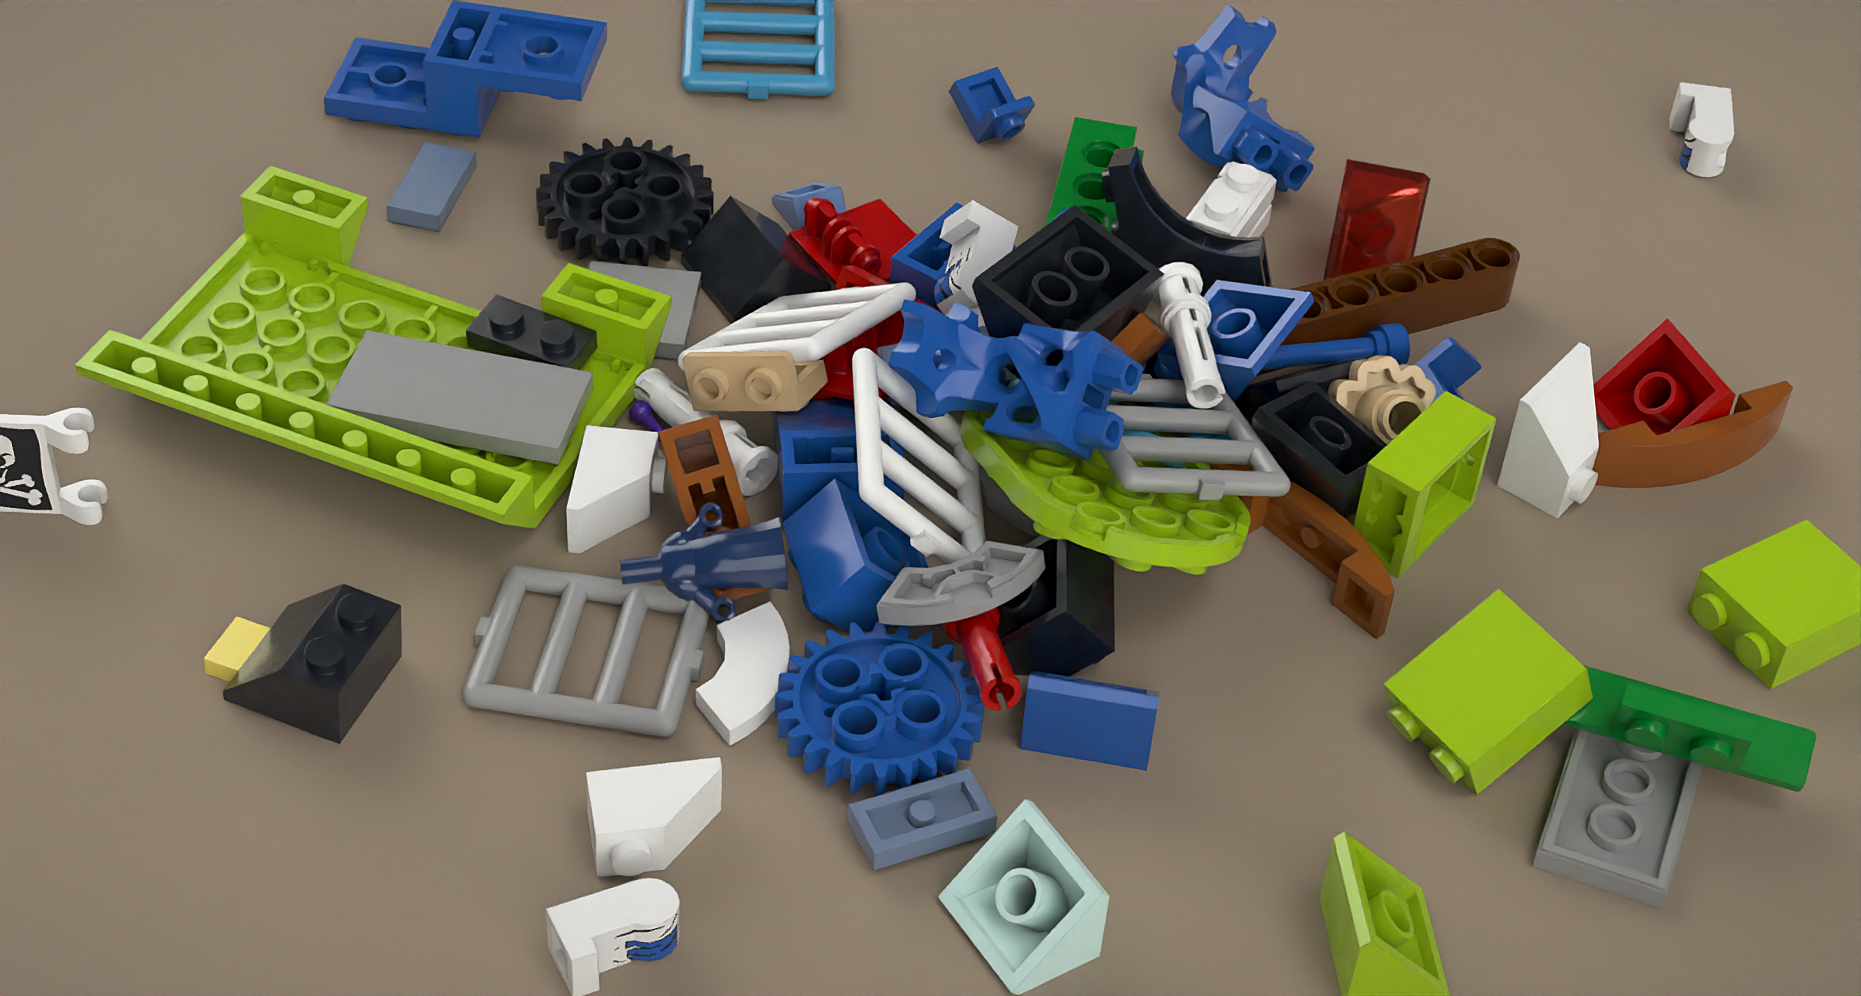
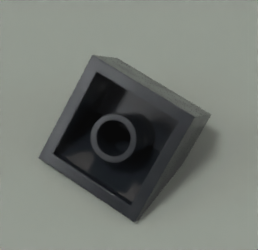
M1314 381L1259 407L1252 417L1253 430L1290 481L1320 498L1344 518L1357 512L1367 464L1387 446L1384 441Z
M1041 535L1024 545L1023 547L1043 551L1045 570L1027 589L997 607L1000 618L996 631L1014 675L1029 676L1034 671L1070 677L1115 652L1114 561L1104 553L1086 548L1067 539H1053Z
M346 584L338 585L289 604L223 690L224 700L340 744L402 657L401 605Z

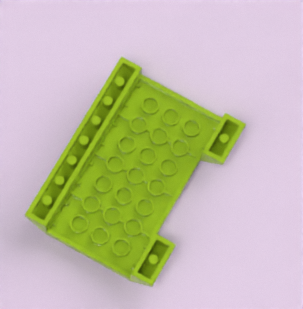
M270 165L240 196L245 232L145 336L139 340L109 330L75 364L77 374L487 519L506 525L536 529L574 479L586 425L612 428L635 398L634 389H641L635 382L644 371L652 366L672 305V296L571 263L564 267L541 295L543 312L597 331L598 348L580 369L593 372V389L559 465L427 440L326 405L366 330L479 351L468 347L466 329L481 313V310L349 267L369 207L368 197Z

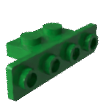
M1585 666L1588 671L1593 699L1565 721L1564 725L1795 792L1803 789L1816 741V733L1813 730Z

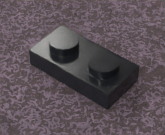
M497 294L466 329L468 347L481 352L577 370L584 366L598 348L597 331Z

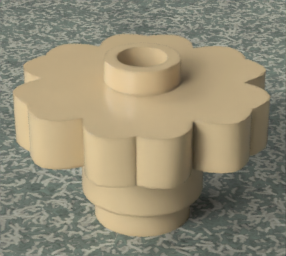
M1377 355L1368 360L1360 359L1352 362L1349 370V380L1337 379L1329 385L1328 394L1388 445L1429 407L1435 398L1436 388L1425 377L1420 367L1407 364L1399 365L1390 356Z

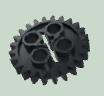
M625 137L622 146L614 147L612 142L605 138L603 139L601 149L596 150L587 143L582 144V155L580 156L573 152L565 151L563 152L564 163L551 161L549 163V174L540 175V187L536 188L539 226H545V236L547 239L558 238V249L560 251L576 246V259L578 260L584 259L592 253L597 255V261L607 262L609 258H617L618 264H628L629 258H637L642 266L647 267L649 256L656 255L661 260L667 262L670 261V249L685 253L688 249V240L693 241L709 222L711 215H714V192L711 191L712 180L710 177H703L704 167L702 164L690 166V155L688 153L673 157L672 145H667L659 151L653 150V141L650 139L646 140L641 147L633 146L630 137Z

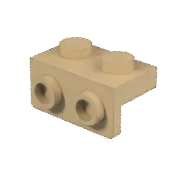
M788 351L689 352L682 359L693 411H799L828 382L824 360L794 363L793 355Z

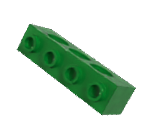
M1079 117L1074 118L1045 226L1066 207L1071 208L1076 205L1112 233V222L1118 220L1115 203H1107L1104 197L1102 171L1103 169H1108L1115 149L1135 147L1137 127ZM1138 149L1140 160L1142 163L1144 150Z

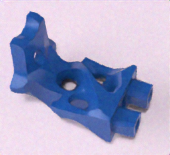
M1227 4L1205 34L1195 44L1177 47L1172 55L1176 60L1171 88L1172 102L1182 114L1178 135L1194 154L1207 163L1221 169L1232 161L1239 164H1247L1259 171L1271 174L1277 180L1275 189L1287 192L1291 188L1297 191L1302 187L1313 170L1314 164L1308 159L1315 150L1314 145L1297 131L1285 129L1273 121L1267 112V99L1261 97L1252 102L1248 101L1253 94V91L1249 89V77L1277 34L1275 24L1265 17H1261L1252 23L1246 22L1241 12ZM1232 45H1237L1234 56L1228 62L1223 63V56L1226 50Z
M904 299L900 310L904 317L903 336L897 347L892 351L888 366L905 379L915 390L917 414L923 417L936 418L955 410H979L994 413L992 418H986L983 429L987 432L1008 440L1033 444L1082 460H1090L1093 450L1118 449L1124 431L1123 418L1114 412L1106 411L1112 391L1131 395L1136 391L1143 373L1142 365L1129 356L1124 355V350L1093 330L1073 332L1024 323L1018 337H989L980 332L978 328V315L963 303L953 302L946 316L928 305ZM1062 350L1064 357L1057 366H1047L1046 357L1052 351ZM1008 363H1014L1020 374L1018 385L1012 388H1007L1002 383V370ZM1014 419L1035 421L1032 423L1023 424L1020 422H1016Z

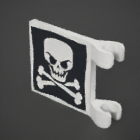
M70 408L47 416L0 414V512L63 514L85 525H94L101 522L103 517L101 504L106 503L108 499L105 484L100 480L93 479L60 488L52 448L54 446L72 454L87 451L90 444L87 432H93L95 426L93 415L88 409Z

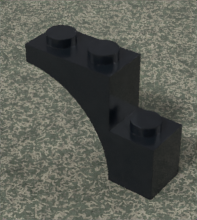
M1137 147L1115 149L1108 169H1103L1102 186L1105 200L1107 203H1115L1118 221L1112 222L1113 235L1158 269L1174 262L1193 264L1199 270L1203 281L1202 292L1200 293L1202 297L1216 280L1272 287L1264 237H1234L1219 234L1192 223L1171 208L1158 194L1145 173Z

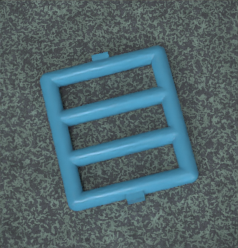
M686 0L681 73L682 87L689 92L748 94V99H768V94L828 96L832 94L835 90V0ZM705 3L815 6V15L705 12ZM704 32L815 35V45L704 41ZM703 62L815 65V75L702 71Z

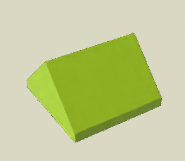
M1345 831L1335 836L1319 900L1341 996H1450L1423 889Z

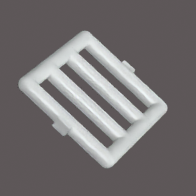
M896 283L781 296L681 352L678 357V365L684 371L682 359L689 352L788 351L793 355L794 363L816 361L900 311L904 299L915 300L916 291L909 283Z
M861 348L857 350L852 357L860 498L910 537L911 545L926 557L933 554L944 564H951L972 554L986 541L979 462L964 448L960 437L961 423L949 413L936 418L923 417L917 414L916 393L913 387L870 349ZM878 387L951 445L954 449V457L883 401L878 395ZM881 430L957 490L958 500L881 440ZM883 474L961 534L962 545L884 485Z

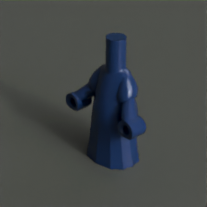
M715 503L705 504L700 509L698 517L686 530L680 529L672 533L662 543L658 555L620 560L622 584L661 580L667 590L676 597L688 602L693 600L712 616L716 624L728 621L735 617L733 601L728 597H716L710 589L775 588L788 590L787 566L780 518L777 516L762 523L716 532L723 525L721 507ZM714 514L717 516V519L711 522L706 519V516ZM706 531H707V532H716V533H713V534H709V535L703 536ZM721 607H726L730 612L722 616L718 613V610Z

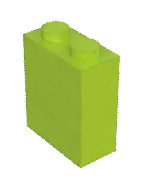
M1806 519L1702 568L1687 612L1696 619L1701 627L1706 629L1725 646L1744 667L1754 673L1766 686L1773 689L1861 644V566Z
M1497 589L1383 684L1391 709L1386 714L1397 731L1410 742L1418 737L1431 750L1429 757L1439 772L1453 784L1461 779L1476 795L1481 793L1593 699L1587 668L1500 589Z

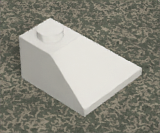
M1579 342L1520 399L1497 484L1500 488L1557 519L1574 501L1580 504L1583 503L1590 495L1598 478V473L1592 470L1599 448L1590 347Z

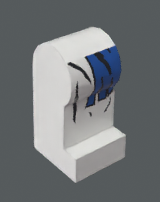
M1680 82L1669 118L1670 131L1684 132L1685 142L1679 162L1687 172L1701 177L1717 176L1723 172L1727 148L1732 143L1734 136L1731 88Z
M973 200L947 217L943 223L940 238L952 244V249L945 272L946 275L937 281L934 297L937 306L944 315L949 313L953 302L963 303L970 309L979 307L972 289L975 278L1013 250L1019 226Z
M653 878L638 879L546 909L548 949L571 995L584 996L600 990L599 973L630 963L634 959L652 961L662 959L672 953L678 945L680 936V902L677 892L670 884Z

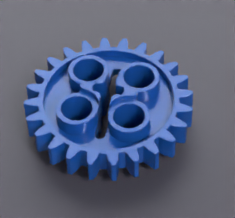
M876 621L873 633L864 634L862 629L854 622L850 623L849 637L842 638L835 631L828 629L826 630L825 647L810 640L806 641L804 657L791 655L789 657L788 673L779 674L778 692L775 693V718H778V738L787 739V755L789 757L804 755L803 772L808 774L822 767L825 768L824 785L828 787L835 784L842 777L849 779V792L852 795H856L864 783L873 784L876 796L885 794L887 784H896L899 789L911 786V781L918 779L920 782L935 779L937 770L946 775L957 772L958 759L970 761L972 758L973 742H980L985 706L980 698V691L975 678L969 677L970 665L968 660L953 661L954 645L951 643L937 649L932 648V632L924 633L917 640L909 638V626L901 625L895 635L887 634L884 624Z

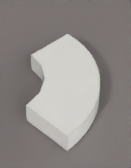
M767 602L717 625V642L725 656V660L716 675L696 689V706L729 746L755 731L775 710V693L778 692L779 674L788 673L790 654L788 634L782 618L771 602Z

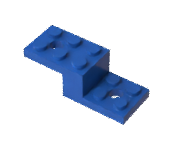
M452 0L429 48L355 37L324 96L325 115L344 117L354 121L365 120L392 124L409 129L419 128L446 132L456 136L480 137L500 91L543 95L557 100L570 99L582 101L607 41V22Z

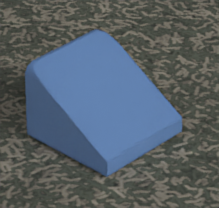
M814 182L774 194L775 197H772L774 207L793 230L804 227L805 214L803 209L805 204L812 198L828 199L833 203L838 214L846 211L842 188L828 183Z

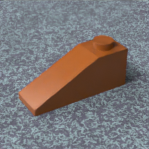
M715 414L659 431L660 440L687 527L698 517L702 506L708 503H715L720 506L723 514V525L716 532L752 525L718 415ZM708 514L706 519L712 522L717 519V516ZM706 531L703 536L709 535V534H713V533H716V532H707V531ZM772 588L710 589L716 597H728L733 602L772 590Z

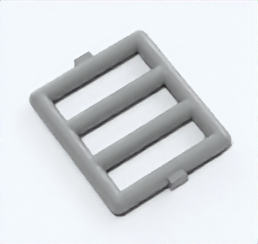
M1142 374L1137 390L1131 395L1112 391L1109 399L1115 401L1190 404L1186 396L1184 380L1153 379L1150 374ZM1226 391L1225 394H1220L1223 397L1222 401L1216 406L1209 408L1210 410L1107 405L1106 411L1114 412L1123 418L1124 430L1227 434L1231 439L1122 436L1118 449L1098 451L1121 487L1126 491L1195 494L1198 499L1221 500L1222 495L1281 497L1288 493L1290 480ZM1135 461L1249 465L1253 471L1138 467Z
M518 564L513 565L505 573L490 617L481 616L475 632V647H478L462 692L463 700L468 706L669 737L677 730L690 682H699L704 665V650H700L710 614L693 600L689 602L682 600L663 586L643 583L623 585L622 580ZM526 591L561 596L530 690L493 684ZM586 600L622 605L593 700L556 694ZM648 609L684 615L656 710L618 704Z

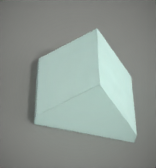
M1025 799L942 891L938 898L1013 994H1023L1100 956L1110 896L1033 801Z

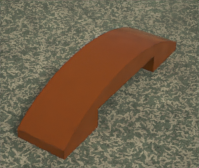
M1787 381L1740 393L1733 414L1656 435L1644 421L1598 433L1599 448L1592 469L1598 473L1595 485L1618 488L1665 487L1705 479L1736 467L1762 450L1776 434L1793 387Z
M1210 465L1211 470L1253 471L1249 465ZM1290 481L1288 493L1281 497L1238 496L1246 505L1251 517L1247 535L1261 526L1265 527L1336 583L1332 601L1333 606L1375 639L1385 634L1395 592L1391 579L1382 561L1370 544L1342 515L1320 498Z

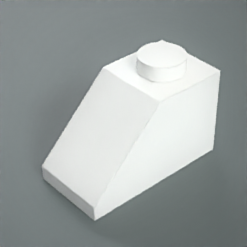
M586 425L566 508L568 552L582 553L650 517L655 493H665L668 479L667 459L665 457H658V432Z
M720 757L586 772L587 813L597 878L615 875L634 876L643 872L664 870L721 811L722 765Z

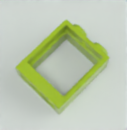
M1448 391L1440 395L1367 464L1353 527L1370 544L1382 561L1386 571L1397 578L1474 505L1497 418Z

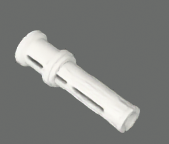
M1174 262L1159 269L1164 273V276L1153 297L1161 305L1158 318L1162 330L1173 338L1177 359L1186 386L1188 402L1193 407L1207 409L1220 403L1223 399L1220 394H1225V387L1217 368L1214 351L1207 332L1212 314L1207 300L1200 295L1203 281L1199 270L1185 262ZM1182 278H1185L1188 289H1185Z
M658 368L647 369L635 382L637 386H640L647 393L643 392L640 388H635L634 397L639 401L647 402L652 410L672 427L713 415L710 411H693L690 395L674 384ZM720 419V425L742 494L744 496H753L760 493L771 483L777 473L778 455L769 447H758L747 438L745 428L736 421Z

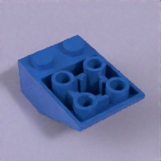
M839 397L827 399L811 398L809 403L799 411H772L775 453L778 455L777 477L782 523L834 479L859 494L855 407L852 404V400ZM881 430V440L904 458L903 447ZM883 474L884 485L904 500V489Z

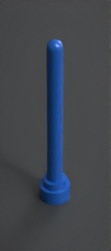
M1400 323L1375 325L1371 331L1365 332L1362 338L1281 345L1261 370L1337 363L1374 355L1390 356L1399 365L1407 364L1410 356V340L1405 327ZM1159 359L1155 362L1154 373L1158 378H1180L1164 366Z

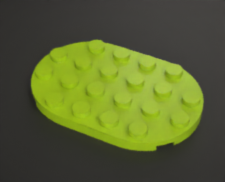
M979 410L964 411L960 427V437L964 448L975 457L986 470L987 475L1006 493L1010 502L1034 520V530L1043 536L1053 539H1067L1097 552L1114 556V560L1122 567L1140 572L1149 571L1152 565L1174 567L1189 574H1204L1208 566L1226 563L1238 556L1243 549L1251 517L1246 505L1237 495H1222L1221 500L1198 499L1195 494L1129 492L1121 487L1098 450L1092 451L1090 460H1082L1033 444L1008 440L983 429L986 418H992L994 413ZM1014 419L1016 422H1020L1023 424L1032 423L1035 421ZM1155 431L1152 433L1159 437L1178 438L1171 432ZM1135 461L1138 467L1171 468L1156 461ZM1188 463L1181 468H1177L1211 470L1205 463Z

